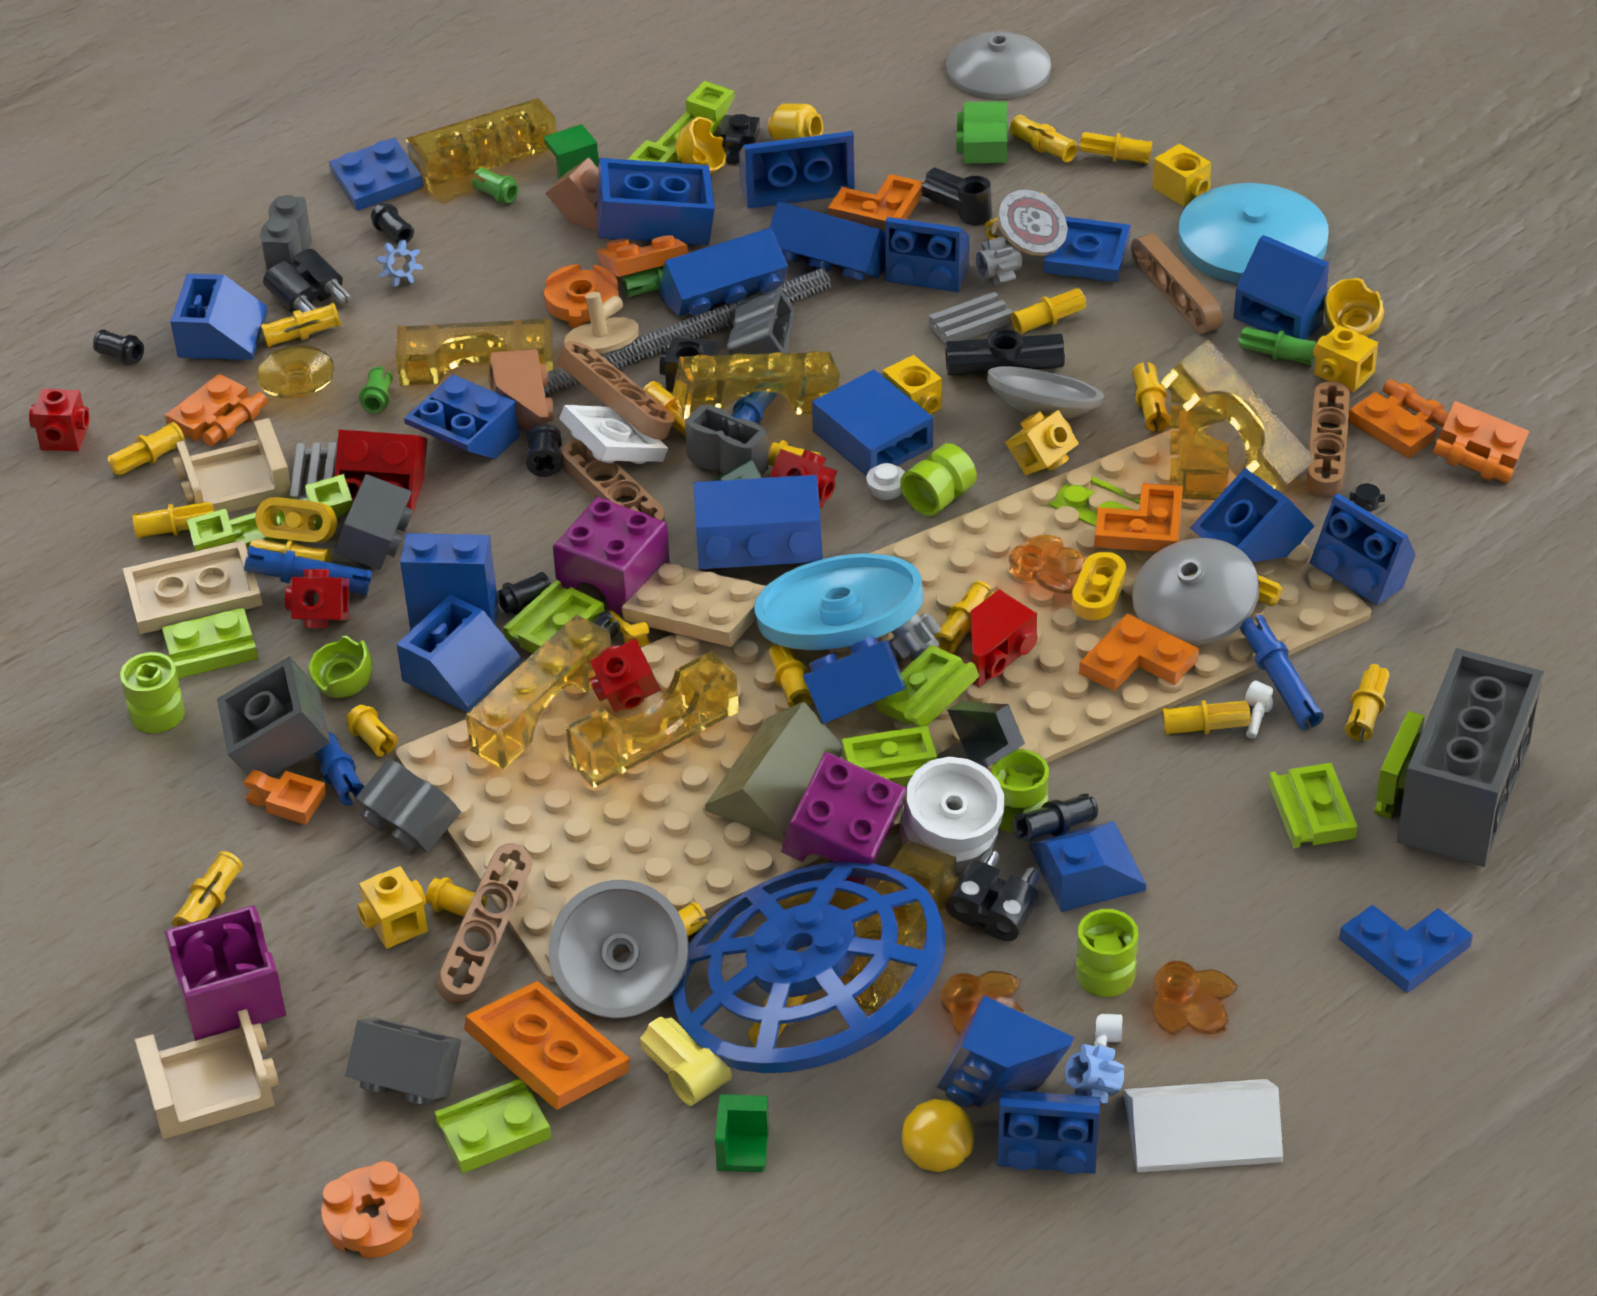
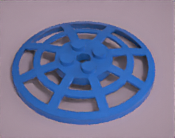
M850 861L823 863L799 868L773 877L747 890L726 904L708 920V924L703 926L688 946V960L685 972L673 992L676 1015L683 1029L701 1049L708 1048L723 1060L728 1067L741 1071L757 1073L796 1072L844 1059L874 1044L893 1031L916 1010L930 992L940 973L945 955L946 933L941 915L928 891L913 878L893 868L873 863ZM848 876L876 878L894 883L905 890L881 896L877 891L865 885L844 880ZM816 891L810 902L784 910L777 903L780 900L797 894ZM836 891L855 894L867 900L844 911L829 904ZM919 901L926 919V942L923 950L896 944L898 940V925L892 908ZM759 912L767 919L753 936L733 938L740 928ZM741 913L721 934L718 941L708 943L722 927ZM878 913L882 922L881 939L858 938L853 923ZM810 946L803 952H796L802 947ZM746 953L747 967L724 983L722 976L724 955ZM857 955L873 957L863 971L846 985L842 983L840 978L852 966ZM710 958L708 977L713 994L692 1013L687 1005L685 995L686 984L694 963ZM889 961L915 966L913 974L899 992L882 1008L866 1017L854 998L876 981L887 967ZM755 981L759 988L769 993L766 1007L747 1003L735 995ZM822 989L827 994V996L806 1004L785 1007L788 997L808 995ZM722 1006L739 1018L761 1023L756 1048L724 1041L706 1031L702 1025ZM837 1009L850 1027L836 1035L813 1043L788 1048H775L780 1024L809 1020Z

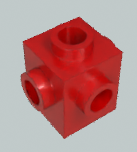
M41 389L36 404H32L29 410V423L31 428L36 430L40 450H80L90 422L89 408L83 406L80 390Z
M780 449L770 477L817 475L819 507L823 508L825 501L834 492V478L837 470L824 465L826 457L804 449L802 456Z
M304 569V577H292V586H287L285 590V608L287 611H291V619L303 620V628H328L329 620H349V579L329 577L328 569ZM318 593L319 601L315 605L314 596Z
M636 638L621 646L608 647L598 657L589 660L596 676L589 679L590 684L599 702L607 699L615 713L622 709L635 708L645 698L662 691Z

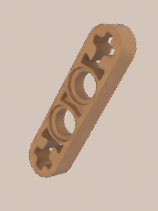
M1154 233L1133 239L1131 251L1136 265L1190 325L1200 334L1221 328L1223 315L1219 303Z
M568 341L564 344L558 360V364L562 369L642 434L654 439L667 438L675 420L674 415L591 347L576 341Z
M1334 381L1320 383L1315 388L1313 398L1306 485L1312 494L1322 498L1334 497L1342 491L1345 474L1350 392L1345 385ZM1327 401H1335V407H1327ZM1332 423L1339 427L1329 429L1322 427L1320 424ZM1330 449L1337 453L1326 455L1318 452V450ZM1322 470L1330 471L1329 479L1322 478Z
M578 439L565 443L562 448L565 471L594 499L596 497L608 499L618 505L637 512L646 513L648 516L666 522L665 510L662 505L616 462L604 463L597 460L592 455V451ZM600 475L612 477L606 481H595L593 479ZM622 496L635 498L630 502L624 503L615 501Z
M510 843L498 847L479 883L437 975V991L448 1002L458 1004L470 1000L483 979L531 872V856L520 845ZM510 859L515 861L516 865L506 885L500 882L499 879L505 868V863ZM487 894L497 895L503 900L505 910L501 913H490L482 906L481 898ZM469 932L481 933L487 939L488 948L479 952L471 950L465 944L464 935ZM462 961L471 964L464 977L462 986L460 988L453 986V977L456 975Z

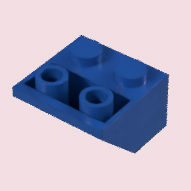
M887 217L885 221L886 281L959 292L969 267L970 235L960 227Z
M1263 235L1259 238L1236 287L1233 318L1262 331L1278 334L1282 330L1285 331V335L1306 340L1323 324L1324 297L1327 291L1329 263Z
M186 274L170 321L177 357L253 360L262 332L261 324H264L267 316V306L225 275Z
M454 374L404 417L406 425L468 452L494 459L500 456L519 438L515 400Z
M1336 494L1332 499L1309 563L1372 603L1379 605L1403 588L1416 554L1406 534L1342 495Z
M450 594L396 644L402 681L467 713H470L521 663L520 655L482 609Z
M871 636L849 646L852 654L840 660L836 653H832L809 663L812 672L803 675L823 724L906 689L888 640L878 642L877 638L874 639Z
M1003 1089L999 1105L998 1166L1013 1167L1019 1170L1043 1169L1062 1171L1068 1174H1095L1100 1097Z

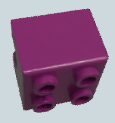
M596 497L552 547L556 580L561 582L562 587L566 589L572 587L579 591V583H590L600 589L605 595L608 610L622 616V606L664 563L670 564L667 522Z
M825 751L789 823L781 853L801 862H804L807 855L815 854L833 862L850 861L875 864L898 816L907 788ZM848 876L844 881L865 885L868 877Z
M255 905L164 930L174 975L195 1041L239 1028L240 1021L237 1011L247 1009L252 1025L263 1024L287 1015L278 972L272 954L268 952L262 924Z

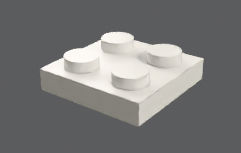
M564 405L559 419L571 430V434L576 439L582 441L592 451V455L601 462L631 461L636 464H644L646 461H664L668 447L659 439L650 438L639 432L610 407Z

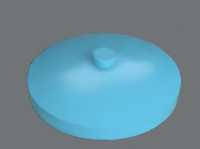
M1237 183L1211 189L1193 199L1181 214L1178 242L1185 258L1198 270L1218 280L1238 285L1258 240L1263 235L1322 260L1327 250L1329 230L1325 216L1320 209L1302 195L1274 185Z
M848 554L817 560L779 576L761 591L756 599L754 609L758 628L761 634L769 641L794 649H834L851 646L871 636L875 639L900 627L910 620L922 606L924 590L918 569L903 559L883 554Z

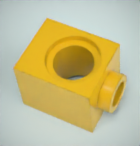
M1179 143L1154 158L1152 188L1185 207L1197 196L1210 190L1212 162Z
M915 355L882 370L884 378L930 415L942 409V378Z

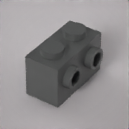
M366 474L345 520L334 553L381 570L386 556L395 557L403 537V534L397 533V530L405 532L408 527L413 509L408 508L407 504L412 491Z
M378 1017L357 1020L345 1077L360 1080V1088L368 1091L387 1093L390 1088L404 1092L403 1099L406 1101L431 1105L432 1100L450 1095L462 1040Z

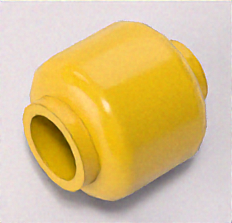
M783 103L775 109L769 118L768 132L773 141L822 135L823 120L821 115L810 104Z

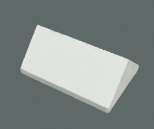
M1267 1079L1123 1090L1137 1173L1283 1162L1279 1089Z

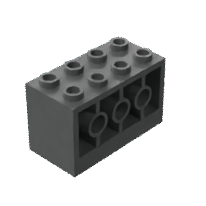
M1456 648L1407 769L1397 843L1485 867L1530 747L1544 671Z

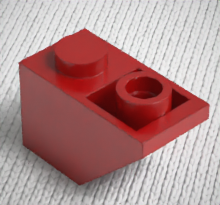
M1000 589L971 610V662L975 664L979 677L973 682L978 688L991 678L1002 674L1006 667L1021 655L1028 654L1036 645L1038 638L1037 613Z

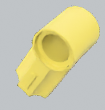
M662 1016L658 1017L648 1024L647 1030L640 1037L641 1049L668 1074L672 1088L678 1097L689 1106H693L732 1079L730 1067L710 1049H701L672 1017L668 1019Z

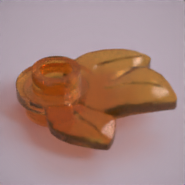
M1048 534L1031 537L1027 545L1014 547L1009 555L1010 571L1017 579L1024 582H1037L1046 590L1064 594H1071L1072 584L1068 577L1080 574L1086 560L1085 556L1079 551L1070 547H1063L1061 538Z
M1183 961L1167 962L1154 976L1153 989L1157 995L1153 1004L1154 1018L1159 1027L1172 1036L1181 1033L1188 1025L1194 1031L1203 1034L1222 1033L1227 1030L1228 1015L1221 1000L1234 994L1238 986L1230 977L1218 970L1195 971L1190 964Z
M988 971L979 977L970 973H958L950 977L941 990V1004L948 1013L953 1015V1028L959 1036L984 995L1026 1014L1011 998L1019 989L1021 979L1002 971Z

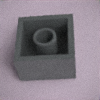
M290 656L217 698L227 754L247 776L251 770L261 771L270 777L276 776L284 769L308 755L316 753L330 743L318 687Z

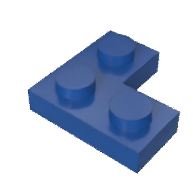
M1371 905L1340 928L1339 940L1408 993L1471 947L1473 934L1439 908L1406 931L1377 907Z

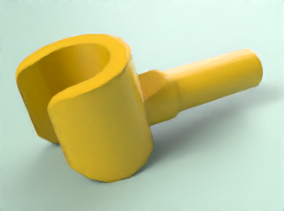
M614 611L608 612L613 615L609 620L611 623L617 619L625 643L635 638L640 647L651 643L647 637L649 627L646 622L630 625Z

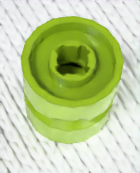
M945 443L932 451L925 460L916 463L903 473L901 489L908 503L917 512L931 517L937 515L951 504L953 499L972 488L977 481V472L970 457L955 444Z
M158 652L142 653L130 658L122 666L120 678L132 725L144 733L155 734L166 732L176 727L183 720L185 708L175 662L169 656Z
M1016 749L992 764L991 774L999 781L1004 793V812L999 828L1010 833H1014L1013 820L1016 815L1040 809L1048 801L1049 766L1046 760L1038 753L1024 749Z
M1100 909L1090 912L1082 918L1078 926L1076 979L1080 986L1090 994L1099 997H1114L1125 993L1132 987L1136 979L1138 927L1130 916L1115 909Z

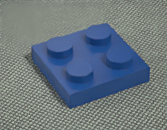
M395 137L379 141L375 145L356 152L346 153L339 158L329 161L332 175L357 211L424 187L422 175Z
M1065 217L1068 227L1066 240L1056 252L1045 255L1043 273L1118 282L1130 239L1131 225Z

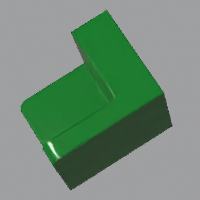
M582 124L544 137L545 145L556 158L558 180L588 157L599 169L598 143Z
M719 1095L715 1133L717 1171H765L770 1127L768 1096Z

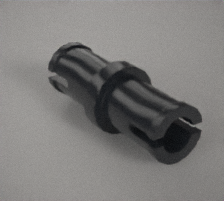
M1088 793L1065 801L1058 799L1047 801L1040 809L1016 815L1013 820L1014 833L1018 839H1022V842H1030L1047 834L1053 836L1065 834L1072 826L1094 821L1098 815L1097 802L1092 796L1089 797Z

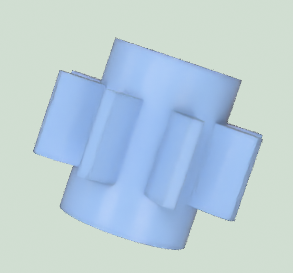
M401 240L396 250H394L391 244L385 243L383 246L387 254L384 257L375 258V261L382 263L383 267L378 277H385L387 275L392 277L391 284L393 287L398 286L400 277H404L405 281L409 284L413 283L414 278L411 273L414 270L423 269V266L416 264L415 256L418 255L420 250H407L406 240ZM393 255L397 258L405 257L406 262L402 265L405 270L404 272L401 269L395 271L392 269L391 265L395 262Z
M1082 1044L1081 1052L1075 1053L1069 1058L1065 1067V1084L1076 1088L1074 1095L1100 1097V1104L1106 1105L1108 1104V1096H1113L1120 1091L1124 1082V1065L1113 1060L1115 1049L1101 1045L1094 1047Z

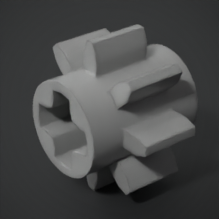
M1004 236L983 242L981 245L984 251L977 252L976 267L980 276L983 279L991 278L993 285L1015 280L1016 275L1014 271L1020 270L1022 267L1020 251L1012 244H1006Z
M916 613L906 623L891 631L894 635L889 640L892 651L898 659H904L909 655L911 660L914 661L930 645L939 646V642L934 635L941 631V628L930 613H924L921 616Z

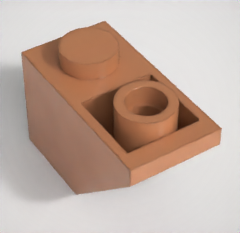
M588 157L565 173L545 194L569 222L598 231L597 195L599 169Z
M538 350L490 352L488 367L490 390L516 401L518 424L529 431L536 425H546L548 421H553L552 398H545L544 388L548 387L546 364L539 363Z

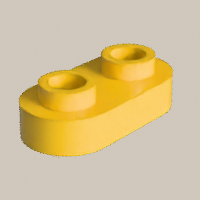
M271 497L265 499L258 506L255 514L257 528L263 535L270 538L323 543L334 535L337 528V517L334 510L329 505L321 502ZM282 511L285 515V521L282 525H279L277 523V515ZM317 516H320L323 521L319 530L314 526V520Z
M1097 552L1085 560L1072 591V609L1076 615L1086 620L1095 621L1104 619L1113 612L1125 583L1126 575L1125 561L1119 555L1111 552Z

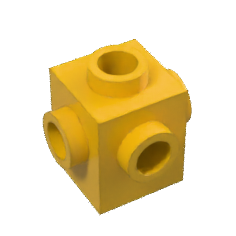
M1338 324L1327 336L1320 337L1314 347L1313 356L1316 358L1314 375L1327 381L1339 382L1354 393L1375 373L1379 342Z
M1059 410L1044 416L1041 411L1030 415L1020 422L1023 429L1005 441L1025 476L1045 468L1049 471L1056 469L1069 460L1066 453L1079 444L1072 433L1070 424L1063 418Z
M401 866L377 874L359 883L362 902L356 905L359 917L366 929L373 927L386 949L428 932L424 909L426 897L423 889L416 879L413 881L409 880Z

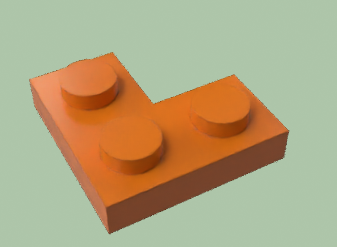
M889 174L877 194L842 187L828 207V215L878 228L885 232L887 217L908 219L922 197L921 186L924 182Z
M671 235L654 238L652 245L640 247L632 241L629 242L627 238L615 239L606 243L607 248L597 250L599 264L617 277L664 266L665 260L688 254L687 244L677 238L674 239V236Z
M1142 483L1139 510L1098 507L1094 547L1158 552L1178 542L1183 486Z
M1127 613L1080 661L1079 674L1114 692L1138 667L1175 685L1198 661L1199 648Z

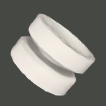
M945 757L931 760L917 769L907 785L905 804L900 818L899 836L905 851L918 864L935 872L961 873L968 863L980 861L986 850H993L995 847L998 828L1004 812V793L999 781L984 766L964 758Z

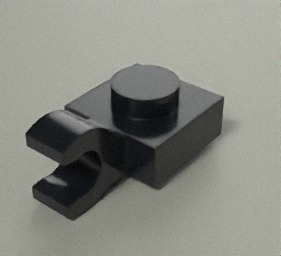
M745 114L724 116L719 137L724 139L722 146L728 147L726 162H739V152L743 145L757 143L760 132V117H749Z

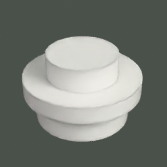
M889 463L877 465L867 473V486L871 490L872 495L878 499H895L902 493L901 477L905 471Z

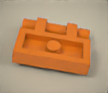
M218 374L165 414L167 425L175 422L180 427L184 436L194 441L202 437L207 445L214 446L220 440L227 441L236 433V428L243 422H251L259 416L260 409L267 405L268 400L259 391L249 397L247 387Z
M1389 379L1384 384L1382 390L1390 397L1387 399L1377 392L1372 393L1349 409L1348 422L1409 459L1435 441L1436 428L1433 425L1437 424L1443 428L1449 413L1436 400H1426L1416 394V389L1407 383L1400 384L1393 379ZM1409 407L1410 409L1417 412V414L1413 415L1405 409Z
M1454 401L1432 454L1447 459L1446 464L1457 468L1459 464L1481 473L1480 478L1490 482L1493 478L1508 484L1529 431Z

